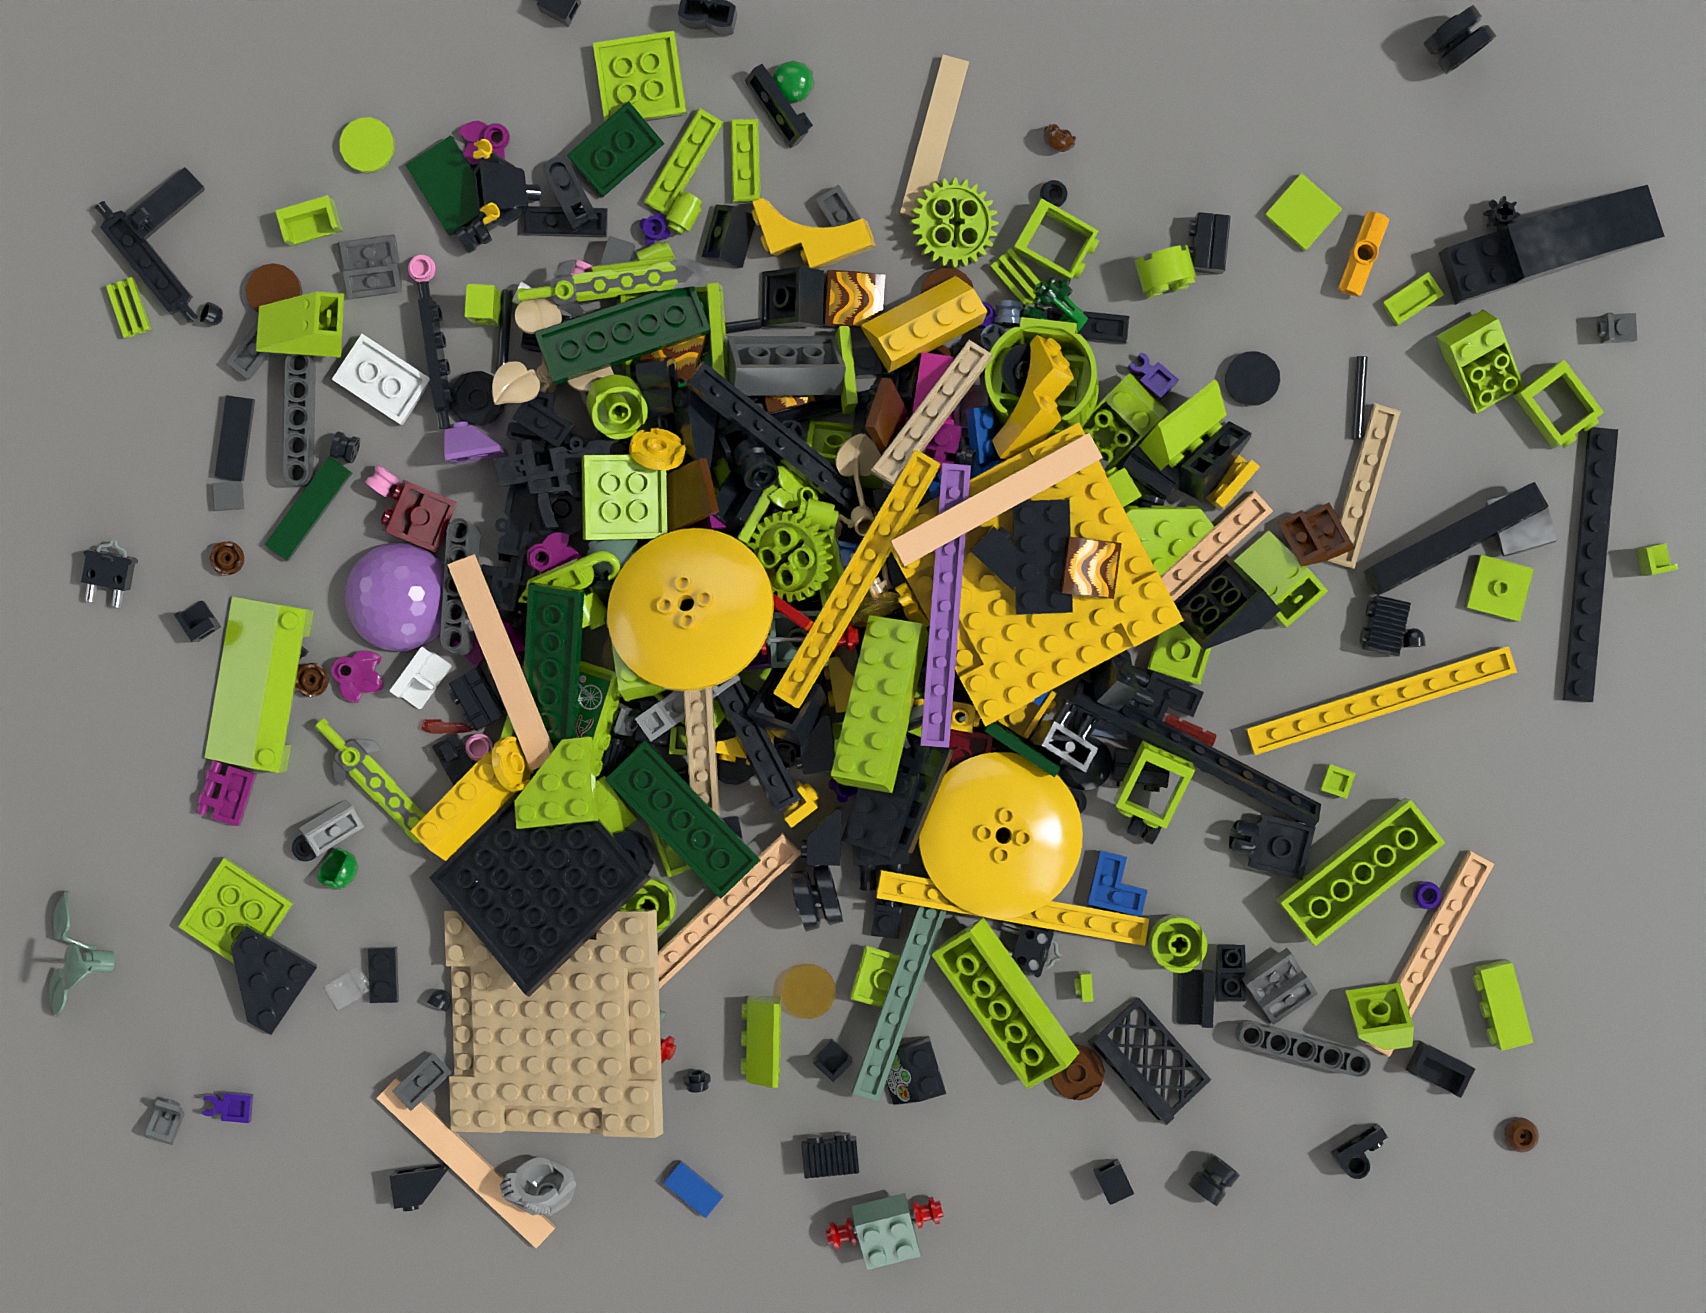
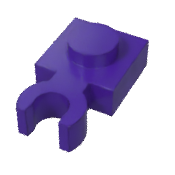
M1140 353L1137 359L1143 366L1137 367L1131 362L1128 370L1135 376H1141L1142 378L1139 383L1156 400L1160 401L1178 383L1179 379L1159 362L1151 366L1148 356Z
M225 1092L223 1099L216 1094L204 1096V1100L213 1102L214 1108L212 1110H203V1115L213 1116L217 1113H222L221 1121L251 1122L253 1094Z

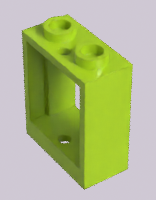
M1041 198L1013 250L1054 275L1070 282L1073 276L1078 279L1086 264L1082 260L1086 253L1092 255L1100 240L1095 237L1099 230ZM1045 215L1087 238L1069 271L1027 248Z
M1565 360L1554 364L1513 395L1552 448L1560 445L1565 448L1577 439L1576 433L1582 429L1588 431L1599 423L1597 417L1604 413ZM1560 376H1562L1589 412V414L1561 435L1532 398Z
M1142 741L1114 798L1118 811L1128 817L1136 815L1142 818L1145 824L1153 828L1161 826L1167 829L1195 772L1193 763ZM1146 761L1181 776L1162 815L1127 800Z

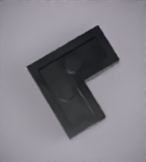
M1152 671L1145 688L1154 692V701L1149 707L1138 703L1137 708L1160 720H1163L1168 707L1194 717L1204 692Z

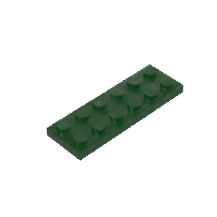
M692 286L657 291L535 331L534 334L552 383L556 385L710 334L711 328L695 287Z
M533 582L528 584L524 677L551 744L555 749L561 740L576 738L585 590Z
M646 740L605 779L720 899L761 861L746 843Z

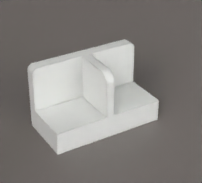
M422 646L390 689V692L398 698L403 697L416 708L422 709L452 668V665L428 647Z

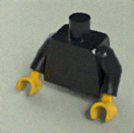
M482 139L474 142V145L479 150L473 152L475 159L481 158L483 160L480 161L474 171L479 221H483L484 224L491 222L501 227H506L521 217L528 206V201L540 200L541 188L538 184H526L525 171L498 156L492 151L491 143L487 139Z

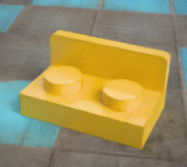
M1239 454L1219 485L1205 499L1219 511L1222 510L1260 466L1253 460L1246 461Z
M1050 690L1039 706L1034 702H1030L1000 718L998 722L1027 740L1029 735H1033L1044 712L1049 715L1056 705L1057 700L1054 697L1057 693Z
M800 780L795 783L796 789L803 798L787 806L785 809L784 819L791 828L818 808L816 802L818 799L817 793L808 782L804 785Z

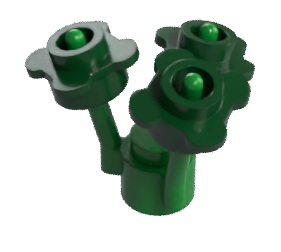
M1051 277L1047 282L1042 280L1033 291L1036 295L1032 302L1034 307L1028 306L1027 310L1023 311L1024 317L1049 320L1042 317L1045 309L1038 307V304L1040 302L1043 306H1046L1052 302L1064 312L1059 320L1061 322L1077 323V331L1079 332L1088 320V317L1068 297L1073 292L1069 286L1070 282L1066 280L1062 283L1059 280L1054 283L1056 280L1054 277Z

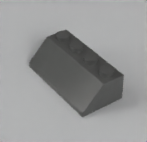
M728 336L729 381L746 396L842 395L846 366L836 336Z

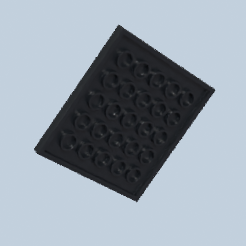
M521 790L516 792L429 878L521 991L530 997L651 878L599 818L598 821L516 829L514 801L523 791Z

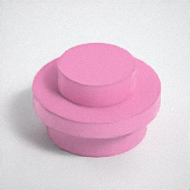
M417 255L410 260L408 272L411 278L417 282L430 281L435 275L436 266L430 257Z
M475 734L467 740L465 749L472 760L479 761L488 751H492L493 743L488 736Z

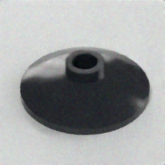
M1027 344L1017 345L1009 349L1001 363L1003 382L1007 389L1018 398L1021 397L1030 367L1031 347Z
M1090 737L1089 742L1097 747L1098 750L1086 773L1071 771L1059 764V773L1062 779L1073 788L1079 790L1095 789L1101 786L1111 773V753L1107 746L1095 737Z

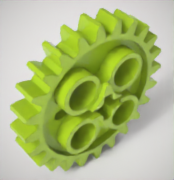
M954 177L949 185L946 178L940 180V187L934 182L930 185L931 192L927 189L921 192L925 200L917 198L914 201L920 208L911 210V213L917 216V219L909 221V224L917 226V229L910 234L911 236H919L920 239L914 245H924L925 248L921 253L922 255L929 252L932 254L930 262L940 258V267L945 266L948 261L951 268H956L958 261L962 267L968 266V259L972 263L978 261L976 254L981 257L987 254L983 247L990 248L993 246V243L988 238L997 236V233L991 230V227L999 225V222L991 220V216L997 214V211L989 210L988 208L993 203V200L984 201L983 198L987 193L986 191L979 194L976 192L978 184L968 188V179L963 180L958 185L957 177ZM953 198L956 200L955 209L952 203ZM937 202L944 204L946 207V214L944 216L936 212L935 205ZM963 203H968L972 207L973 212L971 216H966L963 213ZM952 218L955 222L959 223V226L954 228L953 224H949V220ZM937 230L945 233V243H939L936 240L935 233ZM964 230L971 233L973 238L971 244L963 241L962 232ZM953 237H954V241H955V243H956V247H955V248L952 247Z
M792 510L783 513L780 511L774 513L773 516L765 517L764 522L756 525L759 531H755L752 535L756 541L748 543V546L754 549L753 553L759 559L769 577L772 592L774 594L778 592V597L781 599L787 598L788 602L804 600L815 595V591L822 589L823 585L821 582L829 580V577L824 572L832 570V566L827 564L826 560L833 558V555L826 553V549L830 548L831 544H824L822 541L827 534L819 535L817 533L820 524L811 526L812 517L802 519V512L793 514ZM787 532L790 535L791 541L787 537ZM804 540V544L800 548H798ZM771 551L773 552L775 559L772 558ZM805 552L809 556V561L806 559ZM789 571L793 576V580L790 578Z

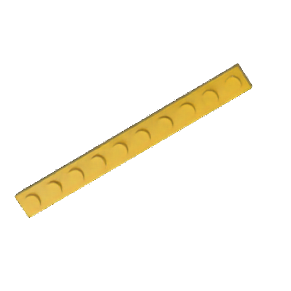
M915 449L773 694L795 708H800L892 551L893 547L890 541L901 535L942 464Z
M1505 646L1252 726L1245 730L1253 755H1258L1517 673L1510 648Z
M880 870L875 898L979 916L950 902L935 887L931 879ZM1050 901L1043 907L1023 916L1002 919L991 918L1145 946L1150 920L1143 917Z

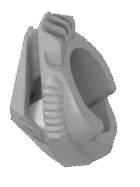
M538 1157L522 1163L517 1167L516 1173H508L500 1184L502 1197L506 1201L531 1215H549L550 1217L571 1202L576 1189V1181L573 1172L565 1166L549 1159Z

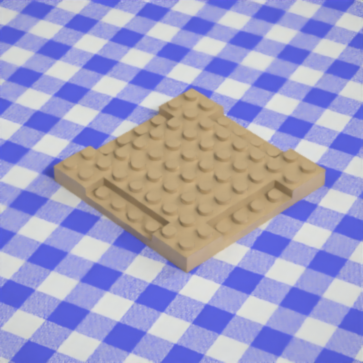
M455 909L444 911L446 966H451L454 1075L449 1076L451 1131L603 1134V1136L640 1138H656L662 1135L663 1106L656 909H619L530 997L521 991Z

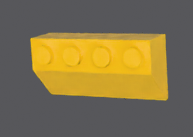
M954 276L862 324L861 328L888 373L920 357L922 352L928 353L983 324L987 310L974 288L957 276Z
M488 751L411 830L430 851L445 861L516 793L505 789L498 781L492 766V751Z

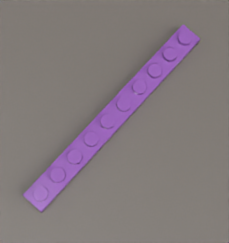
M942 463L938 515L968 499L971 465ZM965 534L935 549L921 732L922 746L949 747Z

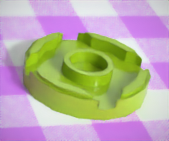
M371 117L358 118L350 122L343 130L339 140L340 152L344 161L353 169L362 173H375L384 169L395 153V139L391 130L380 120Z

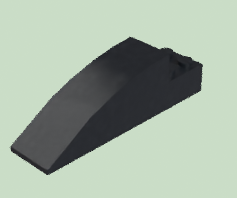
M1644 185L1508 224L1499 231L1447 247L1438 254L1454 303L1457 305L1665 236L1649 187Z

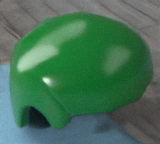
M794 60L782 63L777 67L772 77L790 104L805 100L815 84L813 72L804 63Z
M341 848L334 849L325 859L318 872V882L332 890H340L352 883L357 874L358 863L356 857L349 851Z

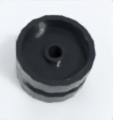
M1474 5L1447 20L1423 43L1431 54H1438L1449 47L1450 50L1438 61L1445 74L1459 67L1497 37L1489 25H1483L1473 32L1470 31L1482 18V15Z
M828 865L814 867V885L811 884L810 877L805 870L791 873L794 889L792 892L798 915L801 916L806 932L820 927L821 920L818 910L823 911L824 918L829 925L843 922L835 884Z

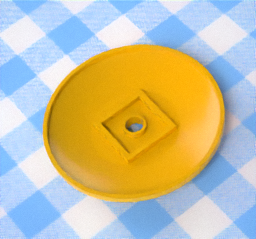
M703 528L681 529L666 533L651 540L636 551L624 564L614 581L607 609L608 628L612 643L621 659L636 675L657 687L674 691H696L711 688L740 673L750 664L762 648L773 619L774 600L772 586L763 565L756 555L734 537L719 531ZM685 599L694 600V606L689 611L680 610V605Z
M1008 752L985 753L968 758L945 773L918 838L920 856L929 878L950 902L979 916L1001 919L1013 918L1034 912L1052 901L1067 885L1077 867L1081 854L1082 822L1072 793L1058 775L1053 777L1020 754ZM1005 827L1010 832V838L1006 843L1001 844L996 840V832L999 828Z

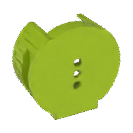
M1021 317L1020 328L1013 327L1007 331L992 347L990 353H992L993 358L985 367L986 388L996 418L1004 426L1020 399L1013 395L1003 382L1001 363L1004 355L1014 346L1021 344L1030 345L1034 337L1039 335L1045 339L1052 338L1061 346L1060 351L1063 357L1070 363L1069 368L1074 376V379L1055 400L1057 410L1062 419L1046 438L1076 422H1079L1081 427H1083L1096 407L1099 394L1097 365L1091 347L1081 334H1078L1077 323Z

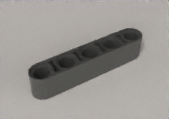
M288 354L285 359L283 475L290 484L303 487L307 486L314 476L316 364L310 355ZM304 357L306 359V366L304 369L297 371L295 369V362L298 358ZM304 384L306 389L304 396L296 398L294 394L295 388L298 385ZM298 412H303L305 414V421L303 424L296 426L294 416ZM298 439H303L305 444L303 451L295 453L294 443ZM301 466L304 469V476L296 481L293 478V471Z
M456 518L449 523L446 534L440 642L447 651L462 656L468 654L473 649L475 632L459 592H457V587L448 564L458 561L464 554L465 557L475 554L479 563L480 531L477 526L467 520ZM467 528L466 535L460 538L461 531ZM462 608V615L456 620V612ZM460 635V643L454 647V640Z
M1244 1020L1236 1028L1237 1039L1250 1049L1354 1077L1365 1076L1371 1069L1369 1057L1353 1047L1252 1020ZM1255 1028V1038L1250 1041L1244 1040L1245 1030ZM1275 1035H1282V1044L1279 1047L1272 1048L1270 1045L1271 1038ZM1302 1042H1308V1052L1299 1055L1297 1053L1298 1045ZM1329 1049H1334L1336 1053L1335 1058L1330 1062H1325L1323 1059L1324 1053ZM1356 1056H1361V1066L1351 1069V1060Z

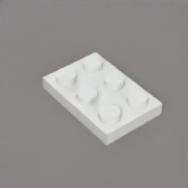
M363 334L360 335L332 378L333 381L401 425L404 424L430 384L429 377Z

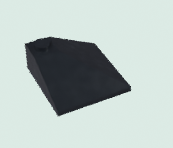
M1227 554L1174 601L1184 620L1179 624L1203 650L1259 630L1281 611L1265 590Z

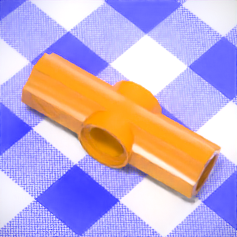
M1366 212L1354 246L1349 251V259L1337 288L1342 293L1361 297L1373 262L1378 257V249L1390 220L1385 215L1378 212ZM1358 248H1364L1369 252L1368 260L1359 258Z

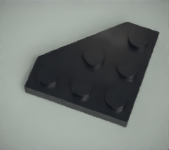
M246 923L231 945L248 1023L272 1035L317 969V964Z

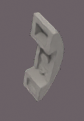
M735 675L731 679L713 686V698L740 680L739 676ZM674 691L635 718L650 741H653L685 719L683 691Z

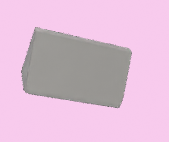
M344 800L301 826L299 830L315 855L319 856L361 830L364 826L353 805Z

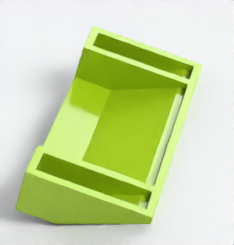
M232 596L205 758L276 773L287 772L291 745L285 744L303 637H310L314 610Z

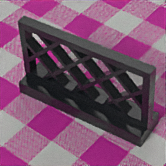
M1139 997L1127 1006L1099 1034H1095L1088 1041L1160 1124L1168 1125L1175 1118L1174 1115L1211 1081V1078ZM1137 1007L1145 1014L1144 1025H1130L1131 1012ZM1126 1018L1125 1024H1119ZM1149 1019L1155 1026H1149ZM1115 1027L1125 1028L1124 1044H1116L1108 1036ZM1130 1028L1144 1029L1143 1045L1129 1044ZM1149 1029H1158L1163 1034L1162 1046L1148 1045ZM1167 1040L1173 1045V1047L1167 1046ZM1118 1047H1124V1053ZM1129 1047L1143 1048V1065L1132 1064L1129 1060ZM1148 1048L1162 1049L1161 1066L1147 1065ZM1167 1049L1177 1050L1180 1053V1067L1166 1066ZM1185 1061H1187V1063L1191 1067H1185ZM1137 1068H1142V1074ZM1147 1068L1161 1069V1085H1151L1147 1081ZM1166 1069L1180 1070V1086L1166 1085ZM1185 1070L1195 1071L1202 1079L1194 1087L1185 1086ZM1154 1088H1160V1094ZM1165 1089H1179V1101L1172 1108L1165 1101ZM1184 1090H1190V1091L1184 1096Z

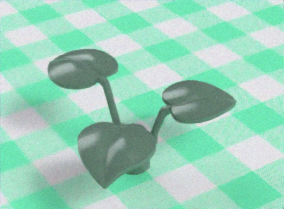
M64 891L52 916V930L55 939L60 940L62 938V940L70 943L64 954L63 970L57 968L49 981V1003L56 1017L59 1016L65 1007L67 990L75 987L87 974H93V972L111 973L115 963L113 951L97 950L95 945H88L69 937L67 933L70 928V909L67 897L69 891ZM78 946L88 950V952L82 954V957Z

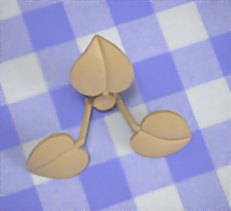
M548 298L522 301L515 311L516 325L528 334H534L535 331L560 324L562 321L560 309ZM543 356L542 364L538 367L536 373L533 369L527 371L525 365L520 362H508L502 365L494 376L492 384L493 402L495 405L527 402L534 399L539 392L554 393L557 389V384L553 385ZM611 367L568 380L567 382L578 391L589 392L590 385L594 381L608 375H614Z
M858 434L849 438L843 443L836 455V467L842 476L854 475L860 506L852 511L851 519L841 514L838 515L834 528L837 538L841 535L843 528L840 521L846 523L849 528L854 527L860 536H865L877 516V511L872 513L871 509L866 507L860 483V475H871V469L881 457L874 441L866 434Z

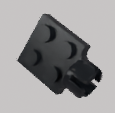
M1261 813L1258 822L1255 823L1244 820L1235 821L1231 831L1242 834L1244 837L1240 839L1229 836V848L1234 852L1247 855L1249 858L1248 867L1303 880L1316 827L1312 828L1306 824Z

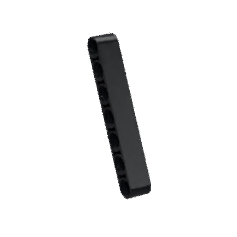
M1536 482L1530 483L1366 569L1364 573L1376 595L1379 596L1549 507Z

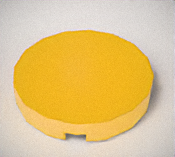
M651 428L650 432L640 430L632 436L629 451L631 457L638 464L646 468L670 470L677 468L683 463L686 447L681 444V439L676 434L668 430Z
M514 736L499 739L494 744L492 749V766L501 785L511 792H518L523 790L530 782V774H533L534 770H530L522 747Z

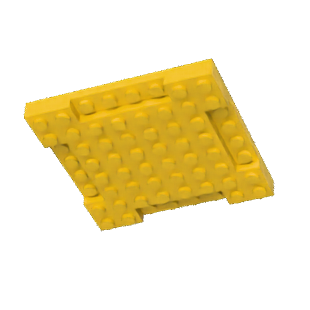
M1080 423L1072 424L970 479L968 499L1086 435ZM1099 460L1027 500L1070 499L1071 537L1122 543L1114 599L1072 594L1073 613L1016 615L1015 588L1012 590L970 551L973 545L992 525L996 529L1002 526L1013 536L1012 508L965 534L955 670L985 726L1029 704L1040 695L1130 647H1135L1184 621L1158 571H1156ZM939 497L916 508L901 535L938 516ZM892 549L898 565L930 622L935 550L903 567L895 550Z

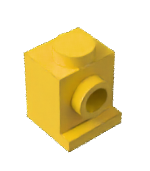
M953 699L950 729L972 733L973 726L979 727L980 715L973 702ZM963 712L966 719L962 722L957 721L955 718L956 713Z

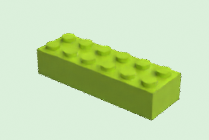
M869 615L831 776L839 784L888 793L893 792L929 638V632L922 623Z
M1403 798L1303 877V880L1298 881L1279 896L1276 901L1308 942L1317 946L1443 846L1445 842L1411 799Z
M984 917L945 940L931 954L1026 1089L1066 1069L1080 1053Z

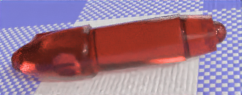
M424 719L422 730L432 734L472 732L474 727L470 729L465 722H443L441 719Z

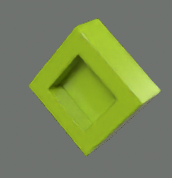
M1328 764L1319 790L1347 799L1356 773Z
M1078 971L1079 978L1074 979L1075 995H1080L1082 1002H1093L1092 974L1090 971Z

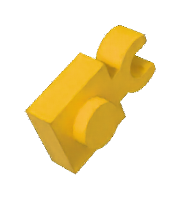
M906 583L896 587V591L901 596L898 600L904 606L903 609L910 622L922 623L925 628L930 626V622L913 590L911 591Z

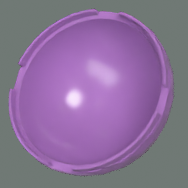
M388 543L369 551L353 566L345 584L346 613L356 632L370 644L388 651H412L432 642L441 633L445 566L430 551L415 544Z

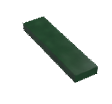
M329 456L265 545L286 561H289L353 472Z

